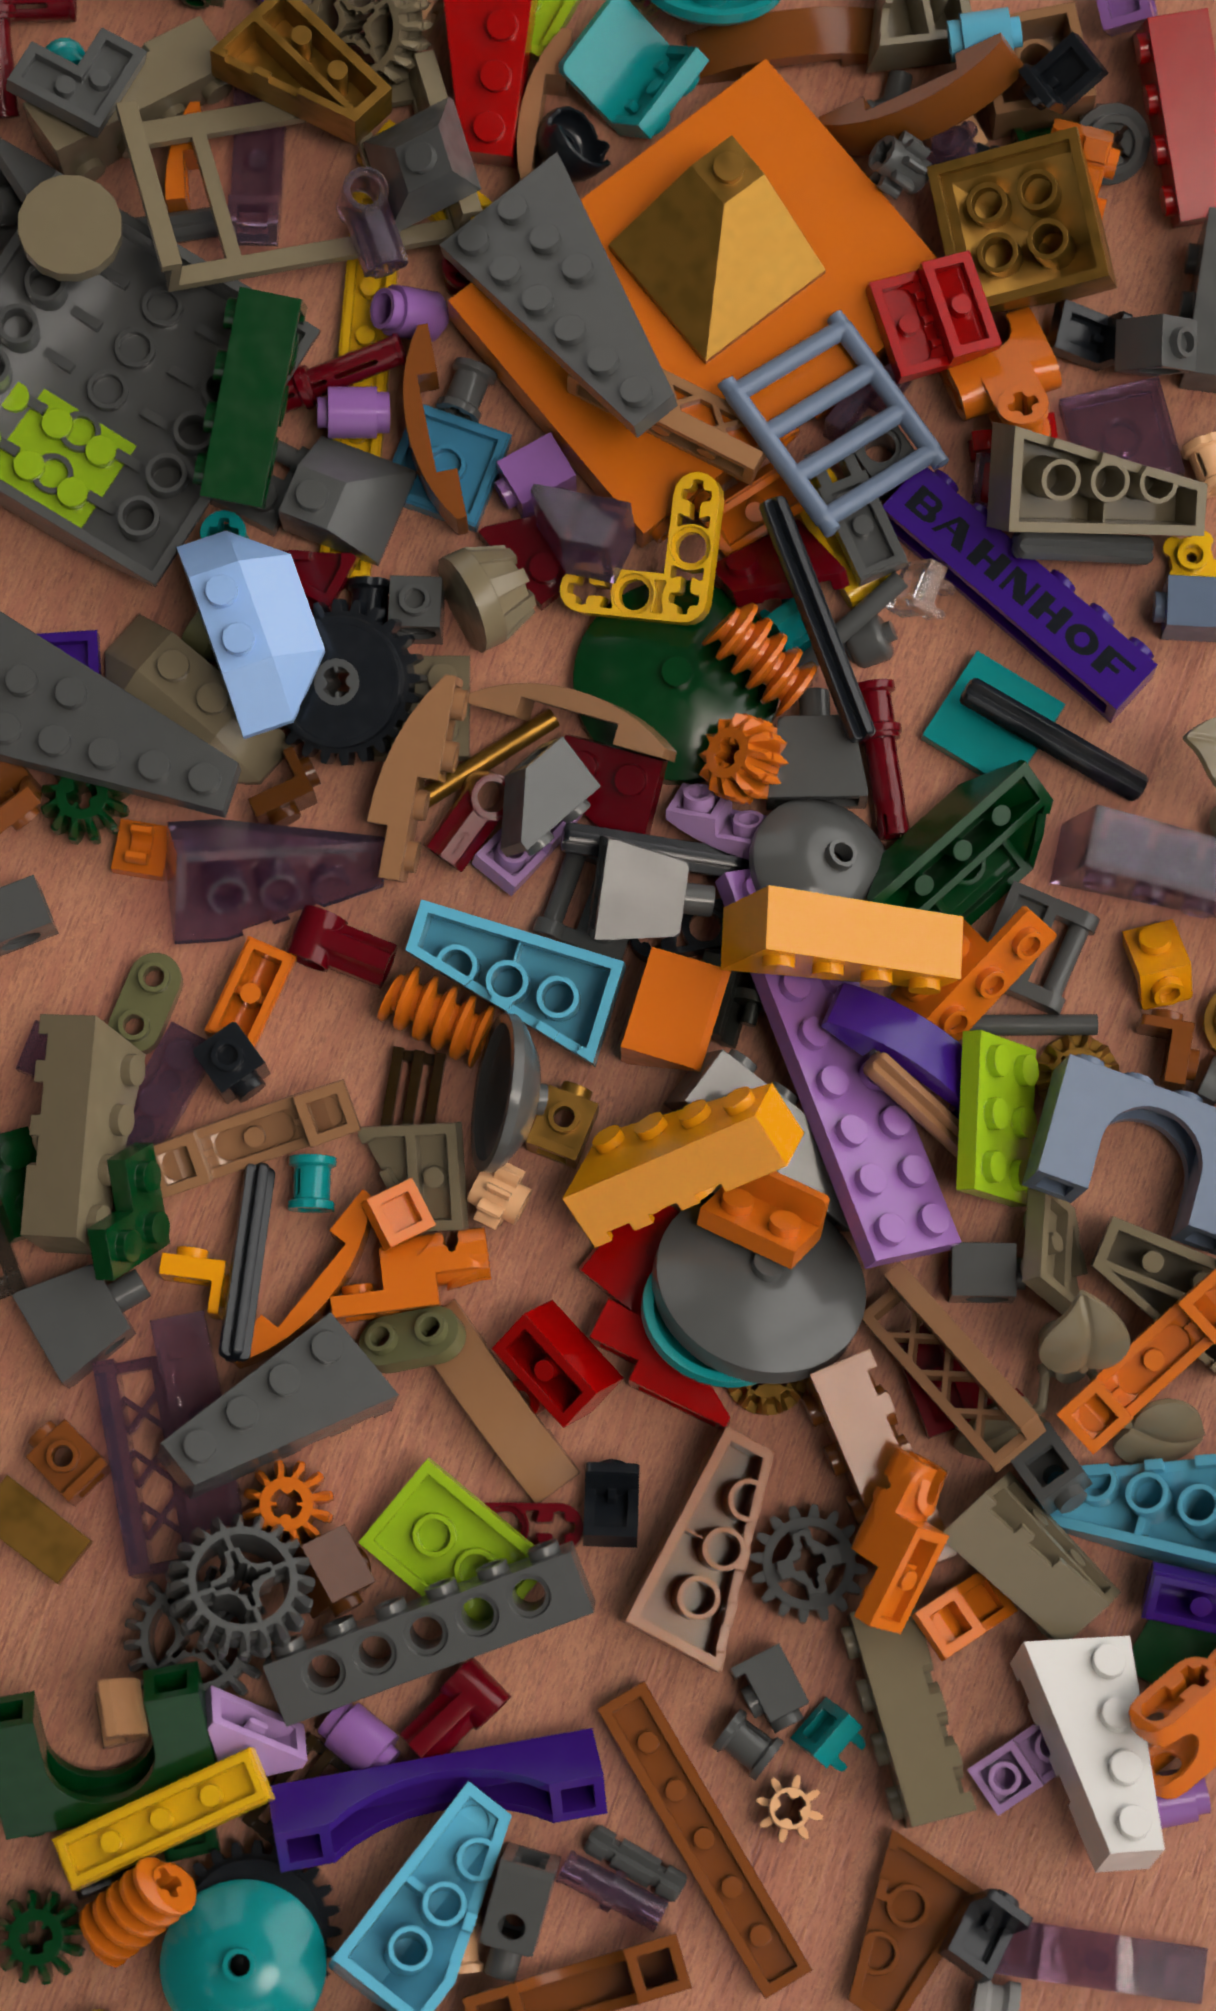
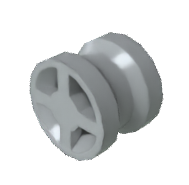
M975 1980L970 2011H1019L1021 1983L1008 1981L1004 1985H998L988 1981L980 1984Z

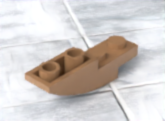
M445 674L424 696L403 725L382 766L367 822L387 826L379 878L407 883L408 873H416L421 855V842L414 841L417 822L426 820L430 804V791L423 789L424 782L428 780L445 783L447 772L455 773L460 743L453 741L456 720L464 721L469 701V691L462 689L463 680L457 676Z

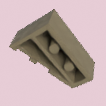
M1010 1471L943 1531L949 1536L946 1543L1030 1616L1035 1626L1049 1639H1073L1121 1593L1060 1525L1048 1515L1046 1510Z

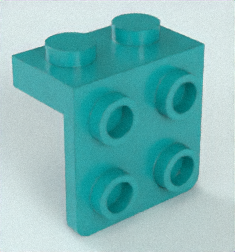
M606 0L560 60L558 69L568 83L619 136L651 139L667 126L670 121V113L680 99L697 86L700 79L699 74L710 60L697 47L670 45L629 0Z

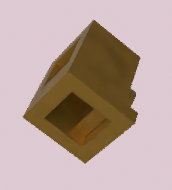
M563 1081L560 1089L549 1085L547 1106L542 1116H536L532 1129L526 1139L527 1151L576 1169L599 1112V1103L590 1100L593 1092L569 1081ZM561 1110L570 1111L575 1117L573 1123L568 1127L558 1126L554 1121L557 1112Z

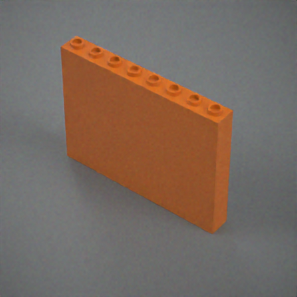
M764 59L580 199L661 368L724 400L726 398L718 388V384L722 380L733 376L737 381L829 325L827 319L838 310H842L848 320L852 322L880 362L884 361L888 356L865 292L869 282L916 271L921 262L937 259L935 254L767 59ZM732 135L766 175L826 269V272L705 364L608 249V246L691 165ZM470 283L448 300L449 320L486 364L496 372L497 377L545 434L551 432L569 463L641 548L653 539L657 544L668 539L673 493L676 484L683 476L691 472L706 473L716 480L721 487L733 478V476L647 432H644L637 438L612 414L568 393L567 376L569 373L474 284ZM838 343L750 398L766 421H769L856 368L857 365L843 345ZM675 391L678 400L686 398V396ZM700 403L681 409V411L711 426H716L712 410ZM837 404L825 410L824 412H822L814 418L816 420H820L821 418L825 417L836 407ZM721 414L724 423L733 421ZM746 427L727 432V434L756 449L758 448V444ZM796 428L781 437L780 440L785 447L789 445L799 435L801 430ZM698 484L697 491L693 493L688 492L686 499L695 505V510L699 513L701 503L710 501L712 494L704 490L703 484Z

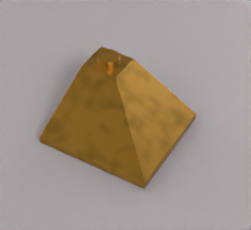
M1077 126L926 167L945 256L970 250L991 312L1052 304L1064 299L1074 300L1118 288L1103 222Z
M732 135L691 165L608 246V249L705 364L826 272V269L766 175Z

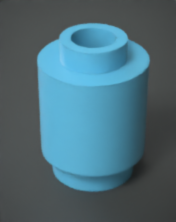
M1008 7L960 13L959 19L948 20L947 36L951 62H956V53L999 33H1002L1013 51L1014 48L1023 47L1020 17H1010Z

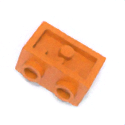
M774 1171L727 1192L721 1187L700 1208L697 1225L792 1269L820 1240L830 1198L820 1191Z

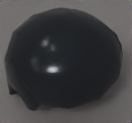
M570 106L553 109L543 117L537 132L538 152L543 162L558 152L572 182L588 180L611 164L609 160L603 161L610 148L609 143L598 139L594 126L583 112Z

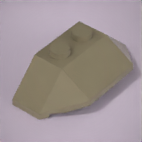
M139 614L105 651L106 679L238 762L241 773L237 784L261 785L285 758L283 750L291 745L285 742L287 736L281 729H274L243 739L220 671L172 631Z

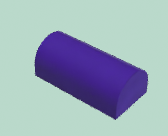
M1152 1561L1144 1588L1141 1618L1216 1634V1574Z

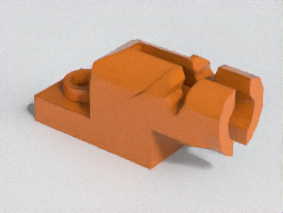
M485 1227L459 1230L457 1235L458 1243L453 1252L448 1250L441 1232L418 1235L387 1251L380 1247L379 1256L383 1290L374 1291L373 1284L371 1283L342 1287V1295L330 1297L333 1316L340 1324L374 1320L382 1316L427 1307L441 1306L439 1286L447 1285V1291L478 1281L491 1280Z
M896 1447L884 1470V1474L887 1475L891 1486L888 1489L876 1487L873 1493V1501L855 1536L851 1549L878 1566L873 1578L868 1582L863 1591L862 1600L854 1617L870 1627L901 1634L949 1538L947 1534L926 1522L936 1508L943 1482L948 1472L912 1451L908 1453Z

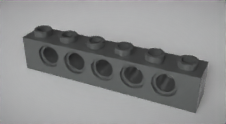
M557 1539L539 1543L526 1551L528 1557L511 1564H508L506 1558L488 1562L475 1570L477 1576L460 1583L456 1582L455 1577L442 1579L427 1586L424 1589L426 1595L406 1602L404 1596L394 1597L376 1605L373 1608L375 1614L355 1621L353 1615L343 1616L325 1624L322 1627L324 1630L323 1634L304 1640L302 1634L290 1636L289 1644L284 1648L274 1643L272 1645L273 1652L266 1658L263 1669L286 1727L594 1613L596 1601L573 1541L559 1545ZM524 1579H533L543 1586L545 1595L538 1601L527 1602L517 1595L515 1586ZM482 1598L491 1604L494 1614L487 1620L477 1621L467 1615L464 1604L470 1599ZM430 1617L439 1622L443 1633L436 1639H423L415 1632L413 1623L419 1618ZM371 1636L382 1637L389 1643L392 1653L385 1658H373L365 1652L362 1642ZM320 1655L331 1656L338 1662L340 1673L333 1677H323L314 1670L312 1660Z

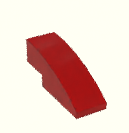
M608 1299L590 1335V1341L593 1345L636 1365L629 1378V1386L716 1429L729 1426L731 1417L712 1386L693 1380L670 1366L650 1343L643 1327L642 1318L615 1301Z

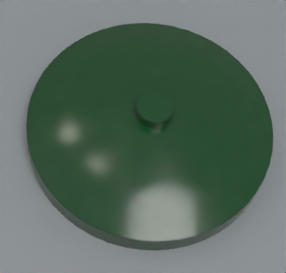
M688 580L686 581L684 595L675 596L674 604L682 608V614H687L689 606L698 605L699 598L691 593V581ZM642 585L623 594L622 599L625 607L630 610H638L644 607L648 602L649 589L647 585ZM714 587L709 614L703 621L695 625H676L596 617L584 634L577 651L573 671V689L608 701L636 715L653 727L676 750L675 762L668 761L663 780L664 785L698 784L706 781L699 775L706 762L698 754L708 749L709 741L705 734L718 732L719 719H732L736 713H747L757 717V719L762 718L773 723L777 712L779 698L766 704L760 701L766 689L764 684L750 690L745 687L751 674L749 669L736 675L730 672L737 658L734 654L720 661L716 658L721 645L719 640L706 646L702 645L703 640L729 613L737 608L723 590ZM612 603L607 605L606 608H611ZM756 615L753 619V623L760 620ZM578 714L583 729L590 740L619 747L613 745L618 727L617 724Z

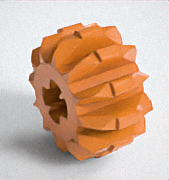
M736 713L732 719H719L718 732L705 734L709 741L708 749L698 754L706 762L699 775L709 783V790L713 791L718 797L738 804L750 805L754 799H768L769 785L781 784L777 776L779 768L789 764L780 755L785 749L787 742L780 735H777L778 728L774 727L767 720L757 719V717L747 713Z
M278 1460L274 1462V1471L277 1479L271 1481L262 1470H258L255 1473L257 1481L265 1487L262 1493L254 1489H245L243 1496L252 1502L259 1503V1507L244 1511L243 1518L245 1521L253 1522L256 1516L261 1515L264 1518L262 1530L268 1533L271 1532L274 1526L281 1524L284 1531L280 1541L284 1544L286 1535H289L290 1540L298 1538L301 1546L303 1541L300 1533L306 1531L312 1540L321 1536L320 1531L312 1525L314 1520L332 1523L333 1515L318 1509L317 1506L332 1502L334 1494L332 1491H321L313 1494L322 1485L325 1477L318 1471L303 1482L307 1466L305 1462L297 1461L291 1477H288L284 1462ZM283 1494L290 1499L298 1494L301 1496L302 1502L296 1503L301 1511L296 1517L292 1518L288 1514H284L280 1518L276 1516L275 1510L281 1509L276 1501Z

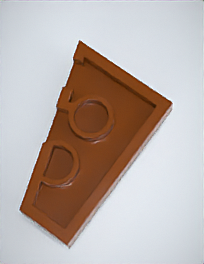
M891 1829L847 1999L863 2011H909L943 1958L937 1952L964 1897L983 1891V1889L894 1829Z

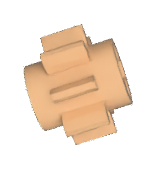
M507 1162L506 1165L494 1173L480 1172L467 1197V1202L477 1206L476 1209H478L473 1220L495 1231L498 1226H501L503 1220L515 1225L532 1194V1189L522 1185L526 1171Z
M795 1775L791 1787L784 1789L777 1779H771V1787L775 1792L772 1798H756V1803L760 1806L768 1807L769 1817L759 1823L760 1828L768 1827L774 1823L780 1828L778 1833V1842L783 1843L787 1838L788 1830L793 1829L797 1830L801 1838L804 1840L808 1839V1831L804 1824L808 1819L815 1821L823 1819L822 1814L811 1811L810 1801L817 1798L820 1794L819 1790H812L807 1794L799 1790L801 1784L800 1775ZM786 1793L787 1797L791 1800L800 1797L803 1801L804 1807L798 1811L801 1820L797 1824L793 1825L788 1818L780 1821L777 1819L774 1811L781 1806L778 1799L781 1794Z

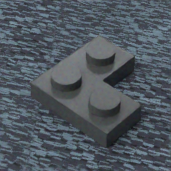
M101 28L79 64L76 65L31 41L8 77L6 91L98 139L116 110V103L121 102L145 64L147 51Z

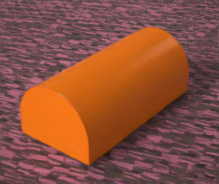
M248 936L206 1025L205 1033L211 1037L231 1022H236L256 1049L294 968L297 956Z

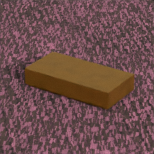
M9 1475L0 1483V1539L60 1585L92 1545L93 1541Z

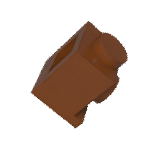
M66 1419L58 1426L52 1420L48 1421L28 1441L33 1450L26 1458L75 1507L114 1470L107 1460ZM62 1447H68L73 1453L71 1463L64 1467L57 1466L54 1461L56 1451Z

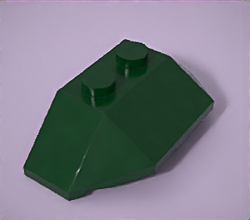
M1024 760L1016 761L959 784L882 854L880 866L873 879L867 900L963 916V919L972 925L1010 891L1014 880L1017 882L1021 881L1034 869L1044 835L1046 814H1050L1054 800Z

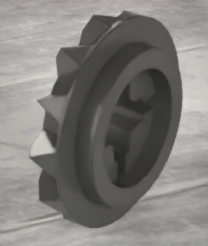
M1116 102L1096 104V108L1087 114L1079 116V124L1083 126H1091L1111 131L1112 133L1118 130L1119 134L1116 136L1115 142L1123 154L1119 156L1113 180L1103 178L1102 184L1113 185L1124 182L1140 170L1149 153L1150 133L1144 118L1139 112L1130 106Z

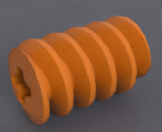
M752 602L743 607H737L708 634L703 640L702 645L706 646L719 640L721 645L716 654V658L719 661L734 654L737 658L730 672L736 675L749 669L751 674L745 687L750 690L764 684L766 689L760 701L766 704L779 698L781 703L775 714L778 717L788 710L807 690L818 666L813 661L797 667L803 651L796 646L782 652L788 636L782 631L768 638L767 636L772 628L773 621L766 617L753 623L758 606Z
M418 965L412 968L406 975H398L382 1000L377 1020L380 1022L385 1021L394 1013L393 1027L399 1032L405 1030L413 1022L412 1037L417 1041L423 1040L432 1031L430 1043L432 1049L436 1051L441 1050L450 1042L449 1056L455 1061L459 1060L469 1051L468 1067L471 1069L483 1052L488 1034L494 1023L496 1006L490 1004L480 1014L475 1013L477 996L472 994L461 1005L456 1003L458 986L453 984L443 995L437 993L440 977L434 975L424 985L420 984L421 967Z
M152 1857L139 1860L134 1868L126 1871L121 1879L111 1883L107 1890L95 1897L94 1901L84 1905L79 1913L81 1931L94 1955L104 1964L114 1968L125 1964L127 1959L136 1955L141 1948L151 1943L154 1937L162 1934L168 1926L176 1923L180 1916L192 1910L196 1903L197 1892L194 1880L184 1868L175 1863H164Z

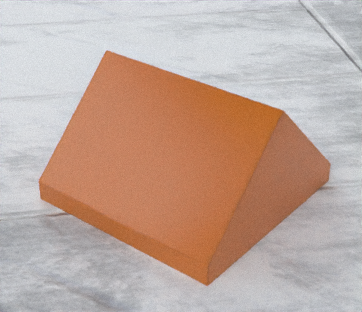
M651 947L621 1044V1061L630 1065L701 1072L731 971L720 970L721 967Z

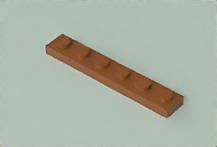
M645 1681L598 1708L597 1710L764 1998L770 1997L813 1971Z

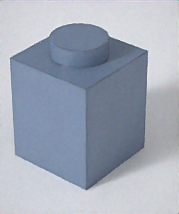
M1168 575L1162 591H1155L1153 596L1152 621L1161 623V640L1216 642V577Z

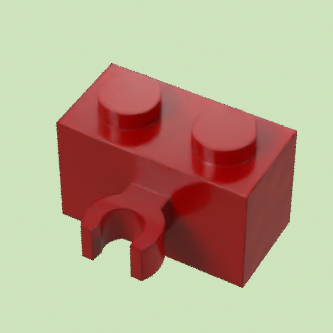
M553 1300L524 1313L492 1347V1350L518 1377L513 1383L519 1391H525L529 1395L530 1406L538 1415L546 1408L563 1428L592 1413L624 1379Z

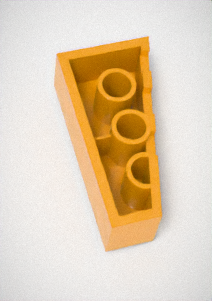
M768 885L724 907L720 970L860 982L861 985L868 987L906 986L908 991L914 994H938L941 987L961 979L963 916Z
M773 1083L752 1089L740 1087L722 1098L708 1102L702 1099L696 1100L681 1110L664 1115L656 1112L646 1116L637 1123L623 1127L611 1125L601 1130L593 1138V1145L562 1199L596 1248L612 1241V1230L628 1223L634 1231L654 1223L655 1217L653 1214L674 1203H677L683 1211L699 1204L719 1184L727 1192L788 1166L804 1132Z

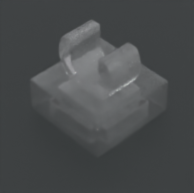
M934 559L908 562L907 567L901 569L899 576L909 587L889 603L886 609L901 618L921 616L926 620L944 619L946 612L938 609L934 602L937 594L948 596L954 595L956 591L951 582L943 580L948 568Z

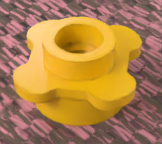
M1204 531V536H1192L1183 539L1172 536L1165 541L1163 553L1169 557L1170 575L1216 577V560L1213 558L1211 550L1213 537L1210 533ZM1187 555H1195L1196 561L1189 562L1187 560Z

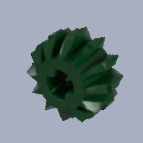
M54 775V777L58 781V785H42L41 791L43 795L50 799V801L41 806L43 815L46 818H54L50 827L56 835L64 834L68 831V838L72 844L78 845L87 832L92 843L99 845L101 843L99 830L105 827L109 833L113 835L118 834L119 827L113 817L123 818L129 816L130 809L121 802L130 795L128 793ZM90 792L92 795L89 799L90 807L81 809L79 806L82 803L81 795Z
M29 1890L26 1896L28 1911L19 1901L11 1899L6 1905L16 1919L13 1922L7 1918H0V1930L9 1932L8 1939H0V1950L10 1948L12 1954L1 1963V1968L4 1971H9L22 1962L23 1964L19 1972L20 1982L29 1983L37 1967L41 1983L43 1985L51 1984L54 1976L52 1963L60 1973L69 1975L73 1968L64 1954L68 1953L80 1957L85 1953L86 1949L82 1945L70 1942L71 1935L83 1934L80 1925L69 1926L67 1923L70 1918L76 1915L79 1908L75 1903H71L58 1913L57 1909L61 1901V1894L56 1891L49 1893L42 1908L41 1896L38 1890ZM38 1921L43 1922L41 1929H51L52 1940L44 1943L43 1953L36 1952L39 1946L29 1945L27 1940L28 1934L36 1931V1922Z

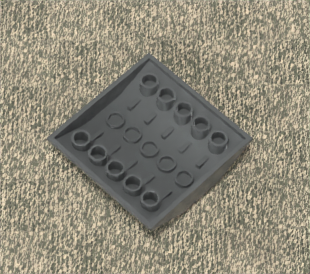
M56 171L55 174L53 175V177H56V176H59V175H63V174H61L60 172ZM121 209L119 211L123 223L122 245L114 262L99 275L80 282L58 281L40 273L27 260L20 244L17 230L0 255V449L14 458L19 453L20 447L7 439L29 409L42 416L45 414L48 405L37 399L44 388L80 410L70 413L72 421L78 418L89 420L96 429L95 436L101 435L99 424L101 423L137 447L131 455L117 448L115 460L124 466L103 497L91 490L89 491L86 500L96 508L82 529L1 479L0 505L68 547L156 588L178 554L176 547L185 543L213 500L200 496L201 485L193 484L194 470L198 454H208L211 433L203 432V424L208 402H218L221 382L213 380V373L218 350H228L231 330L223 328L227 301L229 297L238 298L240 287L252 288L235 280L168 292L164 272H161L149 226ZM177 244L182 266L207 262ZM306 321L304 325L298 324L296 334H299V351L295 369H293L291 376L288 375L286 385L320 334V329ZM20 382L29 391V401L25 410L13 413L7 411L1 404L15 385ZM66 436L61 438L62 443L67 449L76 453H85L86 445L77 446L70 443ZM48 453L42 456L44 463L50 460L63 463L68 470V477H74L72 465L64 456L57 453ZM38 478L33 480L35 486L41 492L57 495V488H48L42 485Z

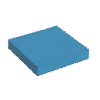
M423 404L436 472L457 468L467 515L468 530L477 533L493 492L494 482L498 479L497 461L507 456L512 443V435ZM405 427L392 462L416 471L409 447L407 428ZM417 475L404 507L445 521L427 496Z

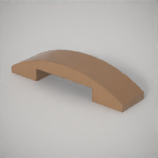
M562 28L550 41L536 63L527 83L521 103L517 129L519 181L536 169L538 157L537 132L544 116L546 95L567 97L569 83L560 74L558 66L560 60L573 45V29Z
M514 683L487 687L469 693L468 704L526 721L530 720L534 703L538 702L617 724L618 727L613 745L675 762L676 750L661 734L642 719L608 701L574 689L539 683Z
M344 1079L249 1109L154 1144L156 1162L161 1170L160 1186L162 1198L164 1199L210 1183L213 1179L245 1169L248 1164L257 1165L260 1162L263 1163L309 1146L311 1148L360 1131L362 1128Z
M454 1299L445 1307L450 1309L464 1324L466 1341L461 1352L455 1358L446 1363L434 1365V1367L479 1431L535 1503H541L581 1472L550 1429H547L487 1347V1342ZM439 1325L432 1327L427 1337L434 1335L438 1331Z
M111 1678L97 1681L98 1692H95V1700L103 1750L120 1747L147 1738L149 1732L140 1679Z

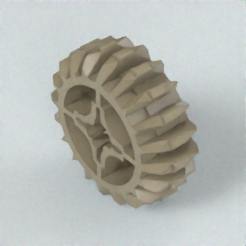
M302 0L349 47L358 45L364 54H370L375 64L366 63L391 87L393 81L401 83L410 78L409 69L415 68L414 53L427 50L432 45L422 36L423 30L431 29L434 23L422 17V10H426L431 4L427 0Z

